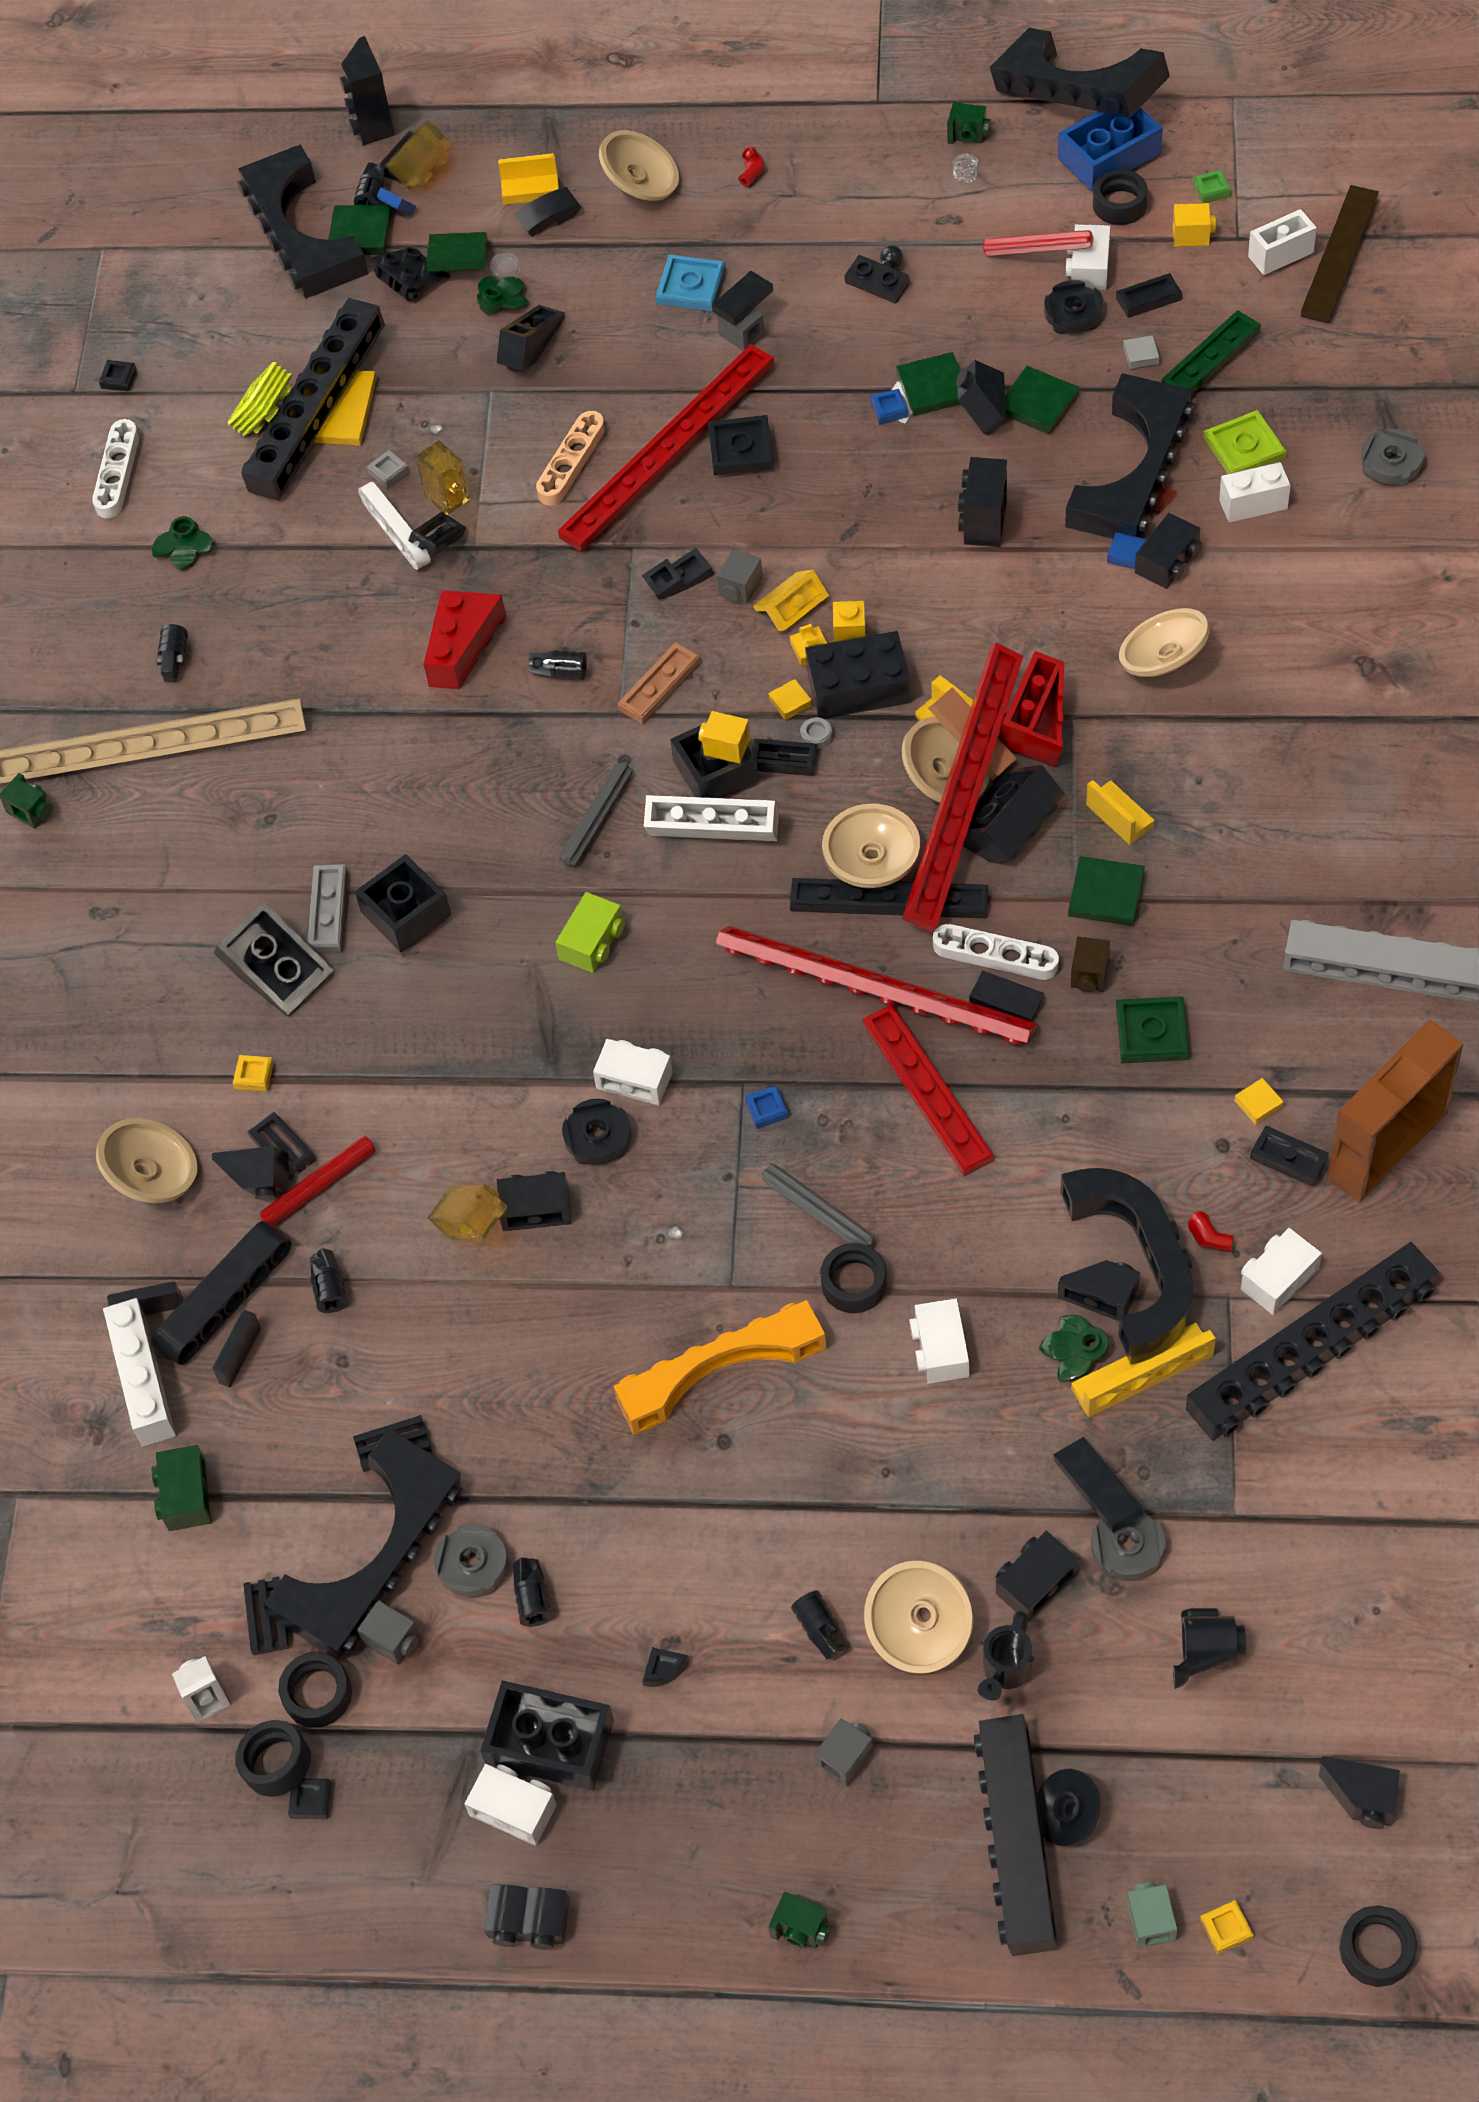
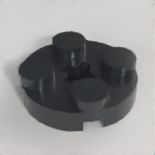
M1078 280L1064 281L1055 285L1052 292L1046 295L1044 299V315L1048 323L1053 326V330L1058 334L1093 330L1099 326L1100 318L1103 315V297L1097 288L1094 287L1092 290L1089 287H1085V282ZM1075 304V306L1079 308L1070 309L1069 305Z
M598 1098L583 1101L573 1108V1113L569 1115L568 1119L565 1118L563 1122L562 1135L568 1152L574 1156L575 1161L582 1165L604 1164L626 1154L627 1145L631 1138L629 1118L621 1107L619 1109L611 1105L610 1101ZM599 1126L600 1130H605L598 1137L588 1134L593 1131L592 1127Z

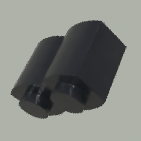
M502 1884L490 1885L484 1932L488 1938L493 1939V1944L498 1946L513 1947L516 1945V1941L531 1942L530 1946L533 1948L551 1950L554 1948V1944H564L570 1898L565 1890L554 1888H527Z

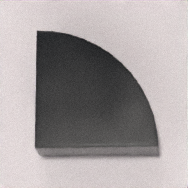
M652 1647L642 1681L643 1686L658 1687L675 1680L686 1668L689 1661L688 1655Z

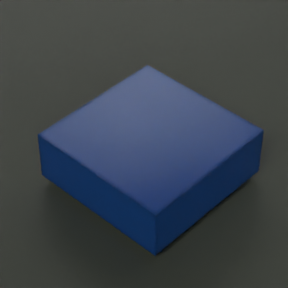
M382 187L377 194L379 200L408 215H412L416 205Z
M899 388L870 396L871 405L879 425L908 417V410Z
M1116 532L1107 555V563L1135 569L1136 553L1145 543L1146 539Z
M776 1085L745 1096V1102L756 1129L788 1119L787 1109Z

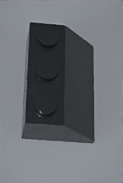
M359 37L341 63L343 76L339 77L344 94H348V97L344 98L348 114L353 117L349 119L353 136L358 135L364 146L395 135L382 72L366 37Z
M1043 765L1004 770L976 803L963 847L989 862L1012 860L1019 854L1020 846L1025 840L1032 837L1039 830L1038 825L1041 821L1056 810L1057 802L1065 793Z

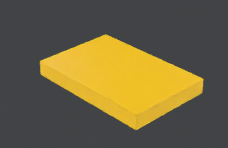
M375 371L356 372L316 435L314 443L361 446L377 380Z

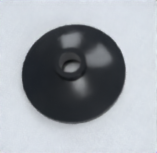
M1062 1769L1050 1775L1037 1793L1043 1837L1050 1843L1058 1846L1068 1847L1076 1845L1085 1840L1097 1824L1101 1808L1098 1788L1089 1775L1076 1769ZM1076 1805L1075 1811L1072 1814L1073 1807Z

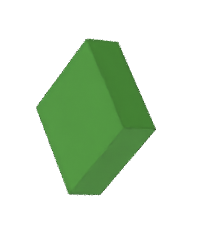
M1221 170L1193 177V185L1202 203L1230 197L1231 189Z

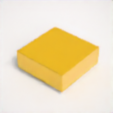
M795 679L768 693L769 701L785 721L812 707L811 698Z
M239 1055L233 1080L234 1088L237 1090L267 1092L274 1064L272 1057Z
M1263 1078L1236 1094L1234 1100L1255 1125L1282 1109L1284 1103Z
M1236 1900L1200 1916V1921L1217 1955L1253 1939V1933Z

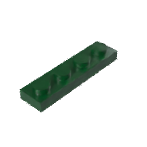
M1237 310L1161 379V382L1191 389L1192 395L1260 333L1261 324Z

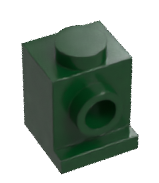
M953 102L947 121L948 144H953L954 140L982 143L984 136H989L991 119L986 118V106Z
M20 773L0 793V799L6 813L34 829L52 813L53 805L46 800V793L35 784L28 785L24 775Z
M784 1891L768 1928L770 1937L778 1940L780 1934H783L784 1940L796 1947L805 1948L807 1944L816 1948L817 1945L824 1946L832 1925L827 1923V1909Z

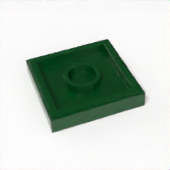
M334 205L328 240L354 236L364 254H384L392 213L390 205Z
M487 232L429 234L426 259L427 271L485 269Z
M953 352L896 366L897 377L913 416L961 404L958 400V386L956 384L960 368Z
M1026 366L1005 394L1006 416L1051 434L1079 395V387Z
M1080 856L1068 916L1134 926L1145 866Z
M1183 996L1116 1000L1121 1064L1189 1060Z

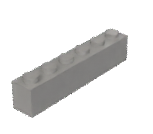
M1291 920L1283 971L1479 1003V948L1468 949L1450 946L1444 942L1432 943L1416 940L1412 937H1395L1383 935L1377 931L1364 932L1352 930L1345 926L1316 924L1309 920Z

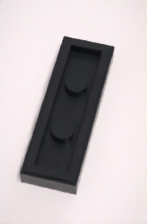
M1084 1437L1053 1454L1055 1463L1112 1533L1144 1516L1142 1506Z

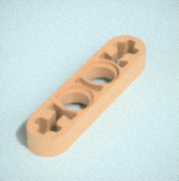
M586 411L577 418L537 481L538 499L544 505H556L564 499L603 437L605 427L603 416L600 413ZM577 443L585 445L584 449L580 451H573L570 447ZM561 465L572 467L568 472L564 473L556 470Z

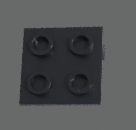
M413 247L370 257V261L376 264L374 267L376 277L381 279L395 292H399L407 301L415 302L419 299L420 286L450 278V275L445 271H427V258L418 249Z

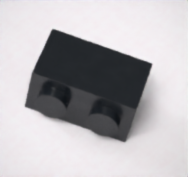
M1168 512L1137 551L1135 574L1167 589L1174 579L1178 580L1182 576L1186 563L1190 558L1195 559L1202 547V542H1200L1201 528Z
M546 1171L540 1175H510L503 1179H496L498 1216L503 1231L571 1224L569 1188L565 1172Z
M1047 1530L1038 1539L1035 1536L1030 1538L1022 1547L1021 1555L1013 1563L1010 1561L1006 1562L995 1576L996 1595L1015 1612H1025L1028 1616V1622L1078 1573L1079 1558Z

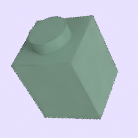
M1146 1882L1134 1886L1133 1891L1127 1893L1126 1904L1137 1948L1176 1941L1177 1926L1166 1884L1156 1886L1154 1882Z

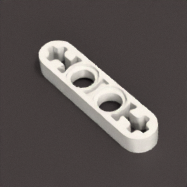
M122 419L116 421L109 431L93 494L94 508L96 513L102 518L117 516L123 507L139 442L136 425L131 420ZM122 436H124V443L121 441L120 438ZM118 453L126 454L125 458L120 461L112 460V457ZM112 476L120 477V480L114 484L106 483V480ZM107 494L110 495L112 501H108Z
M371 481L360 487L358 493L364 506L414 569L418 570L431 563L426 548L424 550L418 548L419 541L413 544L408 541L412 529L375 483Z
M952 924L940 925L933 932V949L939 956L1040 980L1050 979L1058 972L1059 956L1053 948L1045 945ZM947 937L953 938V941H950L948 945L942 944V941H945ZM962 940H965V949H960ZM975 943H984L989 949L985 953L976 954L970 948ZM1008 950H1015L1021 956L1015 961H1008L1002 955ZM1027 954L1031 955V958H1029V964H1026ZM1043 959L1049 960L1045 967L1039 966Z

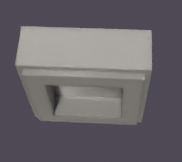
M1153 335L1123 340V349L1129 369L1159 364V355Z
M390 450L366 466L368 474L386 489L410 473L409 466Z

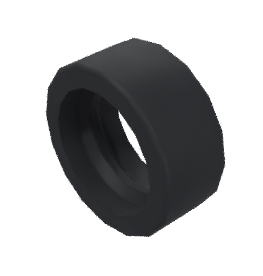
M1122 169L1112 170L1098 177L1093 185V210L1096 216L1105 222L1115 225L1132 223L1142 217L1147 209L1148 186L1144 178L1136 172ZM1114 191H1126L1132 193L1137 198L1127 203H1114L1108 201L1104 196Z
M847 1243L836 1247L824 1258L820 1268L822 1292L827 1302L837 1310L847 1313H862L874 1308L883 1299L887 1288L886 1265L881 1255L870 1246L860 1243ZM860 1263L872 1269L874 1282L869 1289L863 1292L849 1294L836 1288L833 1283V1275L839 1267L845 1264Z
M308 1652L296 1657L285 1667L279 1678L278 1693L287 1714L296 1723L306 1727H324L334 1723L346 1712L351 1702L352 1686L344 1666L335 1657L323 1652ZM313 1671L329 1672L335 1678L337 1684L333 1699L325 1706L317 1709L301 1707L294 1697V1688L297 1682L305 1674Z
M270 1720L256 1725L240 1740L235 1753V1766L242 1779L256 1793L269 1797L283 1795L296 1788L306 1777L311 1765V1750L299 1731L287 1721ZM281 1741L291 1743L292 1753L281 1769L267 1775H258L255 1772L254 1765L257 1757L265 1748Z
M1380 1905L1364 1907L1352 1914L1344 1925L1339 1945L1342 1963L1350 1975L1361 1983L1374 1987L1390 1986L1403 1979L1412 1967L1417 1949L1414 1929L1406 1917L1392 1908ZM1369 1924L1385 1925L1397 1934L1402 1949L1401 1955L1395 1964L1388 1968L1377 1969L1369 1967L1360 1960L1356 1954L1354 1943L1356 1935L1363 1927Z

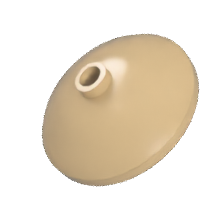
M629 130L612 132L603 140L599 149V160L606 176L618 189L634 198L646 201L663 200L674 192L679 182L678 168L671 155L655 140L644 134Z
M1181 608L1160 613L1141 623L1126 637L1120 647L1119 660L1128 673L1136 676L1157 677L1172 673L1188 664L1201 652L1209 637L1210 625L1205 615L1195 609Z
M930 717L918 721L907 732L902 744V758L905 769L913 783L925 795L940 803L959 743L936 717ZM987 774L985 775L979 796L988 785L989 776Z
M883 804L857 805L838 814L827 826L822 840L823 857L830 871L842 881L858 887H882L902 879L915 866L920 854V836L913 821L894 807Z
M131 1118L116 1122L104 1131L96 1148L97 1164L107 1182L122 1194L138 1201L148 1203L173 1201L183 1196L190 1189L197 1174V1160L189 1143L174 1129L157 1121Z
M912 1560L892 1566L877 1578L866 1598L864 1622L872 1646L886 1662L906 1672L930 1673L950 1665L966 1649L973 1632L974 1610L966 1587L953 1572L934 1562ZM923 1607L927 1608L931 1613L928 1621L921 1618L920 1611Z

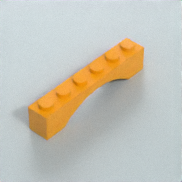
M807 1300L800 1303H790L776 1314L767 1318H756L747 1327L735 1332L728 1331L719 1335L711 1343L704 1346H693L685 1351L682 1356L673 1360H662L656 1363L650 1370L639 1375L632 1374L624 1377L619 1384L613 1386L616 1400L635 1436L666 1422L674 1406L683 1395L697 1382L711 1373L739 1362L752 1360H779L795 1364L827 1349L825 1333Z

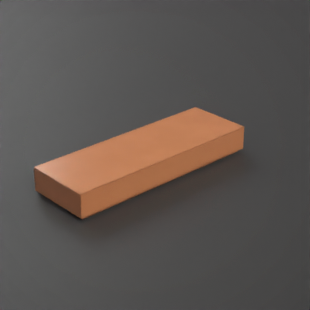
M675 642L617 703L618 711L643 725L701 663L700 656Z
M952 687L928 709L960 743L971 707ZM997 738L986 772L991 780H994L1016 760V757L999 738Z

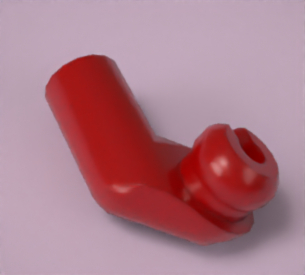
M752 146L747 147L742 152L746 170L738 177V180L744 187H749L762 174L765 167L761 154Z
M1203 1211L1194 1212L1188 1220V1227L1197 1244L1204 1248L1231 1252L1234 1235L1216 1232L1209 1220L1208 1214Z

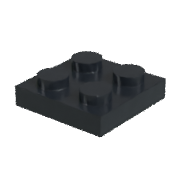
M768 415L708 421L714 475L774 469Z

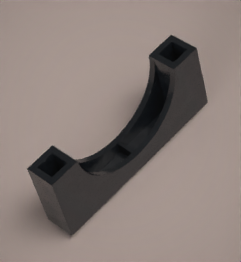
M1030 27L990 66L996 91L1129 118L1170 77L1164 52L1140 48L1129 58L1101 69L1070 71L1051 65L1057 57L1051 31Z
M301 144L238 168L241 180L237 181L242 196H248L249 208L254 216L258 214V222L263 234L269 233L268 240L273 252L279 251L278 257L283 270L290 271L289 278L295 290L300 289L305 299L368 275L364 253L354 236L334 240L313 238L299 232L286 220L288 207L295 196L306 187L316 183L311 161Z
M1121 373L1112 396V415L1131 423L1142 434L1148 447L1147 453L1135 470L1118 481L1101 486L1075 485L1066 506V528L1114 539L1116 532L1138 538L1140 533H1146L1150 520L1148 513L1150 510L1154 511L1156 509L1159 498L1158 488H1164L1167 480L1168 470L1166 468L1168 465H1173L1177 453L1176 443H1182L1186 431L1184 423L1186 420L1190 421L1193 416L1195 403L1191 402V389Z
M388 1428L368 1456L369 1468L386 1484L395 1507L393 1527L382 1550L362 1570L335 1582L308 1583L285 1574L264 1603L267 1616L337 1660L340 1659L344 1652L350 1654L360 1639L357 1629L378 1600H381L385 1592L391 1594L402 1578L399 1572L407 1562L411 1565L416 1560L422 1549L419 1543L426 1533L432 1535L436 1531L443 1518L439 1514L446 1504L452 1506L456 1502L463 1489L460 1487V1472Z

